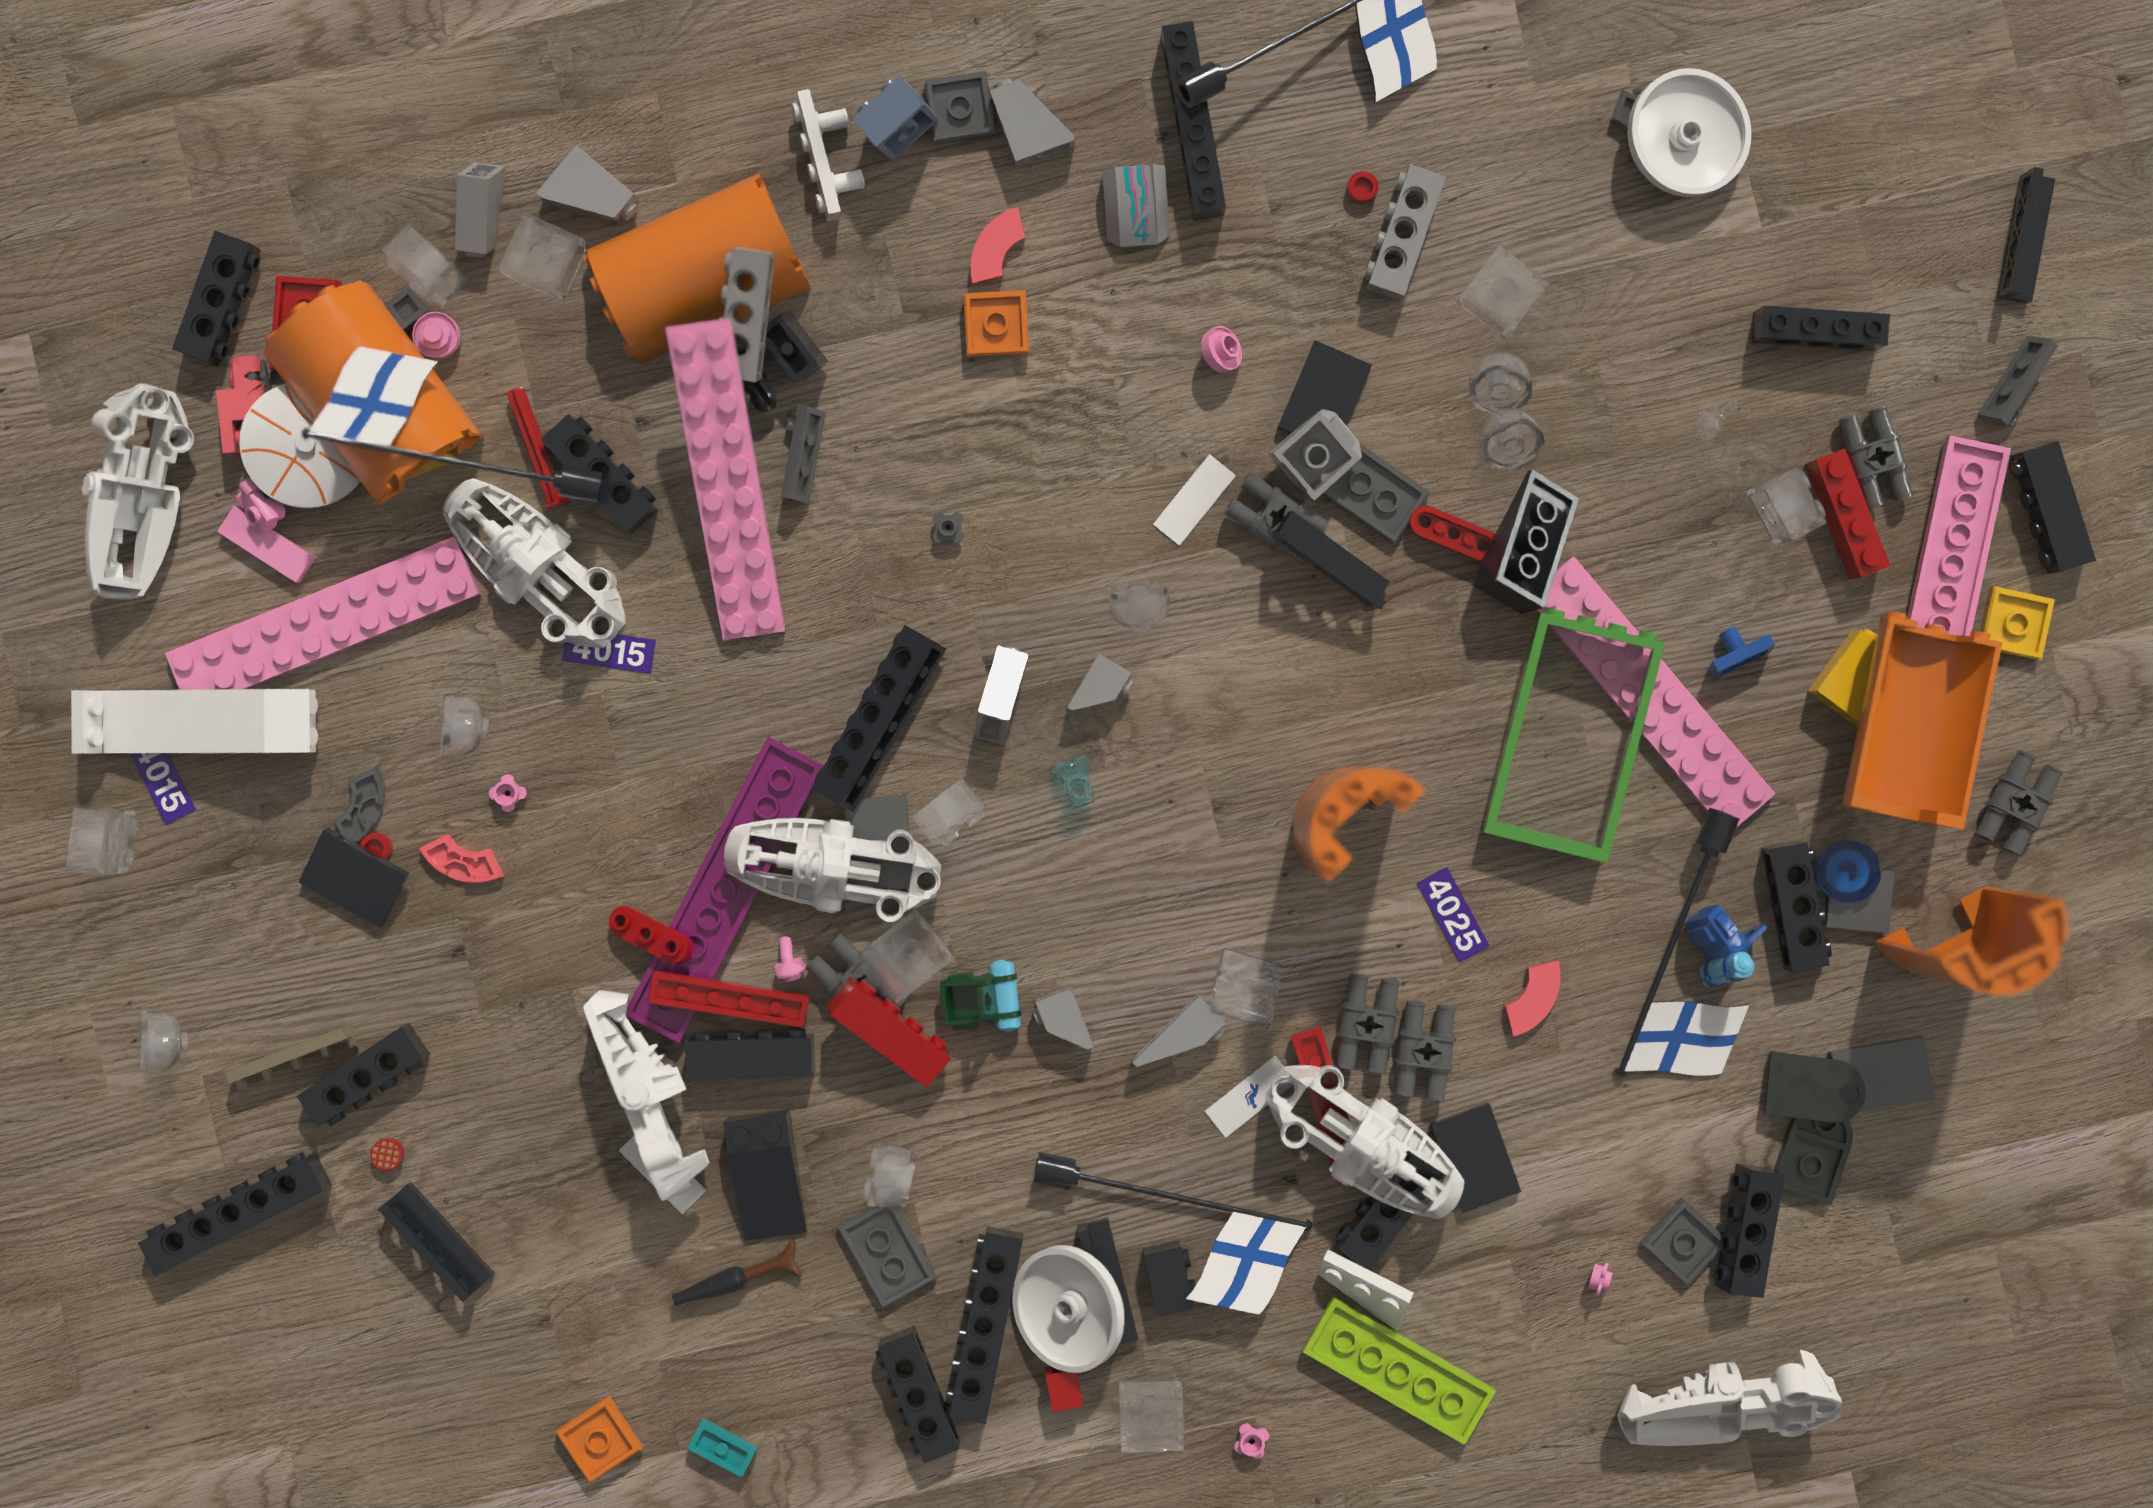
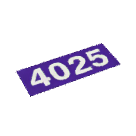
M1447 867L1417 883L1459 962L1489 947L1484 934Z

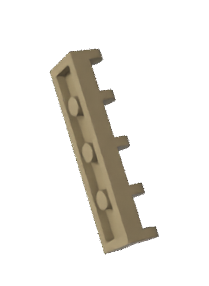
M350 1023L224 1072L228 1084L235 1082L238 1090L242 1092L248 1089L245 1077L262 1072L265 1081L268 1082L274 1080V1074L271 1069L274 1066L291 1061L293 1068L297 1071L303 1068L300 1056L320 1049L323 1058L326 1060L332 1057L329 1045L346 1039L349 1048L352 1050L358 1047V1041Z

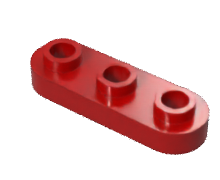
M1421 506L1415 509L1409 520V528L1414 535L1479 562L1482 561L1495 535L1487 529L1431 506ZM1421 517L1428 518L1429 526L1427 528H1422L1419 525ZM1449 529L1457 530L1458 537L1456 540H1451L1448 537ZM1479 540L1487 544V549L1484 552L1477 549V542Z
M620 906L610 914L608 924L615 936L668 963L682 964L691 957L693 943L686 934L632 907ZM624 916L625 924L621 927L620 920ZM649 929L651 935L649 939H646L645 933ZM675 942L676 950L672 953L670 946Z

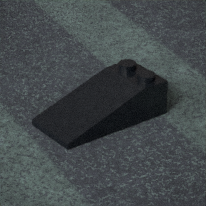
M1533 469L1528 470L1482 558L1474 587L1520 614L1545 608L1579 498Z
M790 1108L728 1117L723 1125L745 1241L807 1232Z

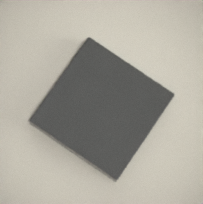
M986 71L924 80L928 105L939 117V120L932 126L935 145L996 136Z
M1838 865L1836 868V873L1847 871L1848 882L1853 881L1858 874L1857 867ZM1869 869L1865 884L1859 890L1851 893L1840 892L1828 883L1825 905L1826 926L1824 927L1888 934L1895 872Z
M1681 1197L1639 1243L1683 1284L1688 1286L1721 1251L1720 1239L1722 1234Z

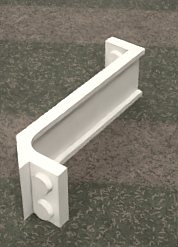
M310 689L71 690L72 754L316 752V743L318 741L316 730V712L318 709L316 691Z

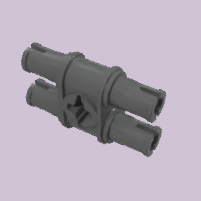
M1887 405L1868 411L1875 435L1872 443L1864 440L1857 414L1838 420L1846 445L1843 449H1846L1868 509L1884 505L1876 477H1879V473L1887 475L1894 501L1914 496L1906 472V468H1909V462L1905 460L1899 440L1901 435L1898 432H1894ZM1872 455H1884L1878 461H1867Z
M1249 472L1240 488L1262 501L1263 508L1256 513L1239 501L1232 499L1225 509L1224 515L1245 527L1248 536L1253 535L1269 545L1272 551L1278 552L1281 550L1303 564L1305 561L1272 538L1280 523L1271 527L1273 517L1270 516V513L1273 514L1281 509L1279 518L1283 520L1288 511H1293L1322 533L1327 528L1329 522L1306 508L1307 504L1304 500L1299 501L1282 490V486L1276 484L1272 486Z
M2017 750L2006 774L1998 777L1999 782L1990 800L1985 802L1987 811L1975 832V835L1993 842L2004 819H2012L2014 826L2002 848L2017 856H2021L2032 832L2040 830L2039 824L2049 805L2053 804L2051 795L2064 773L2056 767L2045 764L2034 787H2026L2024 781L2036 757L2021 750ZM2012 798H2019V802L2022 803L2023 806L2026 807V809L2019 808L2020 805L2016 803V801Z
M838 933L827 946L846 964V969L842 973H836L818 954L805 967L824 986V993L826 995L829 994L832 998L835 997L851 977L856 980L864 975L862 980L872 985L877 991L876 994L883 1001L888 998L900 1007L907 999L888 980V972H883L867 956L868 953L866 951H858L841 933Z
M1350 973L1347 998L1343 1000L1340 1006L1343 1009L1340 1029L1336 1033L1338 1035L1337 1038L1340 1039L1336 1066L1345 1069H1355L1358 1044L1362 1040H1367L1368 1043H1371L1367 1071L1386 1074L1389 1049L1395 1044L1393 1038L1396 1018L1400 1014L1398 1012L1399 1009L1396 1008L1400 981L1381 978L1377 1005L1368 1007V1004H1365L1369 976ZM1367 1016H1371V1019L1378 1023V1025L1370 1026L1369 1031H1365L1363 1025L1358 1024V1022L1366 1021Z
M1406 1000L1403 1028H1400V1031H1398V1035H1400L1397 1058L1394 1059L1395 1066H1398L1395 1094L1413 1097L1416 1071L1420 1067H1425L1429 1070L1426 1098L1444 1100L1447 1073H1451V1070H1453L1451 1060L1453 1044L1456 1042V1038L1452 1033L1456 1007L1437 1004L1434 1031H1431V1034L1422 1031L1425 1003ZM1427 1043L1429 1047L1436 1051L1428 1052L1424 1057L1420 1052L1414 1050L1424 1048Z

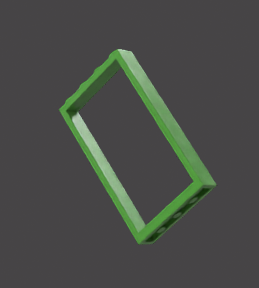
M1547 608L1546 613L1537 612L1481 830L1484 833L1608 863L1666 642L1657 641L1658 634L1640 630L1638 636L1626 633V626L1609 623L1607 628L1595 626L1597 619L1578 615L1575 621L1564 618V611ZM1548 624L1651 649L1599 846L1497 821Z

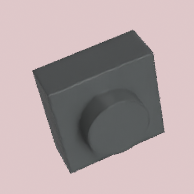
M410 286L384 304L405 331L412 328L421 316L430 312Z

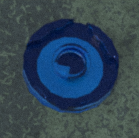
M1842 840L1831 844L1822 852L1817 862L1816 877L1821 889L1829 897L1840 902L1861 901L1868 898L1876 890L1881 880L1880 862L1878 856L1869 846L1859 841Z

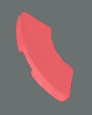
M1018 207L1010 209L994 218L979 235L971 256L970 270L973 285L1003 278L1002 265L1006 254L1015 244L1026 240Z
M449 834L418 848L426 861L434 869L455 880L465 883H484L504 877L491 848L482 851L466 850L456 844Z
M1558 960L1527 967V982L1523 992L1514 1001L1504 1005L1513 1037L1534 1028L1552 1009L1559 993L1561 980Z

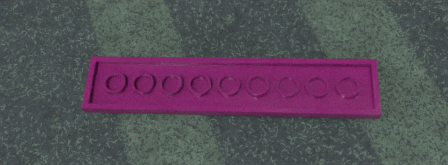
M767 737L670 924V927L690 937L693 943L692 955L682 964L668 963L654 956L628 1005L627 1016L678 1043L682 1041L697 1011L648 1003L653 970L714 979L760 891L727 873L724 863V850L729 834L735 826L776 818H798L812 791L811 788L818 771L824 767L823 764L771 737ZM751 835L749 844L761 846L762 852L778 855L785 841ZM760 861L759 865L746 864L745 869L769 873L774 863ZM675 942L670 946L672 953L676 950Z

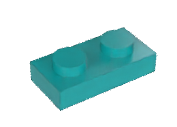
M705 1418L700 1422L687 1447L688 1450L741 1478L758 1446Z

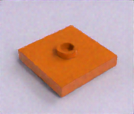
M1026 290L963 293L967 358L1029 354Z
M610 1395L555 1431L589 1484L643 1448V1445Z

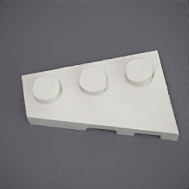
M1328 1250L1323 1258L1318 1275L1398 1332L1414 1293Z

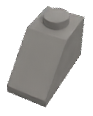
M1098 654L1067 708L1075 711L1114 701L1118 695L1124 698L1133 681L1128 679L1131 672Z
M1071 986L1036 999L1037 1007L1033 1008L1032 1011L1038 1026L1044 1025L1047 1032L1087 1050L1093 1048L1092 1039Z

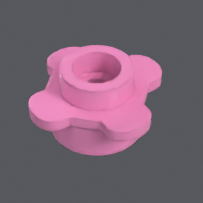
M510 774L503 775L501 782L489 790V797L500 804L505 812L513 811L515 804L527 795L525 787H520L514 782V777ZM506 790L511 792L509 796L505 795Z
M1608 1263L1605 1266L1595 1264L1588 1288L1596 1290V1295L1600 1296L1602 1289L1608 1291L1613 1273L1607 1271Z
M1248 1423L1242 1424L1239 1428V1440L1234 1444L1235 1451L1255 1459L1263 1457L1265 1441L1269 1439L1268 1431L1265 1428H1252ZM1253 1438L1255 1442L1251 1444L1249 1439Z

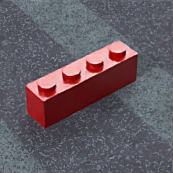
M1846 449L1806 463L1805 467L1849 580L1861 578L1890 567L1891 565Z
M851 977L827 1005L830 1015L927 1088L951 1060L946 1049L948 1045L937 1035L934 1034L930 1037L923 1032L924 1026L912 1016L906 1019L899 1013L901 1009L888 998L883 1001L876 996V989L867 981L861 980L859 983Z

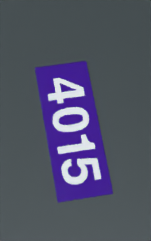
M617 634L616 637L602 648L579 646L565 642L562 661L651 674L656 640Z
M130 753L165 825L196 810L168 753Z

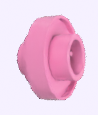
M437 311L429 312L421 316L414 324L412 332L413 342L417 349L425 356L433 359L447 358L454 354L459 347L461 340L460 328L456 321L447 314Z
M1218 326L1208 330L1203 335L1201 341L1203 358L1212 369L1223 374L1236 369L1240 365L1242 349L1239 340L1232 331L1226 327Z

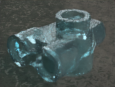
M1081 755L1051 767L1056 781L1061 780L1073 809L1095 802L1088 774L1091 766L1087 755ZM1081 786L1085 789V794L1083 796H1075L1073 790Z

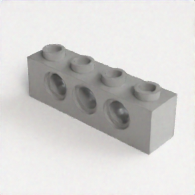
M1411 164L1406 173L1400 171L1394 190L1399 191L1396 202H1389L1384 216V220L1389 221L1386 231H1379L1373 248L1378 250L1375 262L1369 260L1363 279L1368 280L1366 290L1398 301L1403 299L1446 176ZM1408 196L1416 197L1420 201V208H1409L1405 203V198ZM1399 225L1407 227L1410 231V237L1407 239L1399 238L1395 233V227ZM1385 256H1396L1399 259L1400 267L1396 269L1389 268L1385 264Z
M736 246L732 248L731 253H727L725 259V272H729L728 285H724L722 289L721 303L726 304L725 315L720 317V319L731 318L734 337H740L747 343L745 354L737 352L742 380L757 382L762 379L776 252ZM743 273L750 274L754 279V287L750 291L741 286L740 278ZM740 305H744L750 310L751 317L748 322H742L737 317V308Z

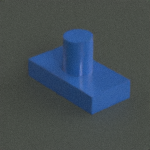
M1729 628L1719 634V638L1728 654L1713 660L1708 670L1715 680L1771 653L1775 643L1770 634L1746 645L1737 628Z

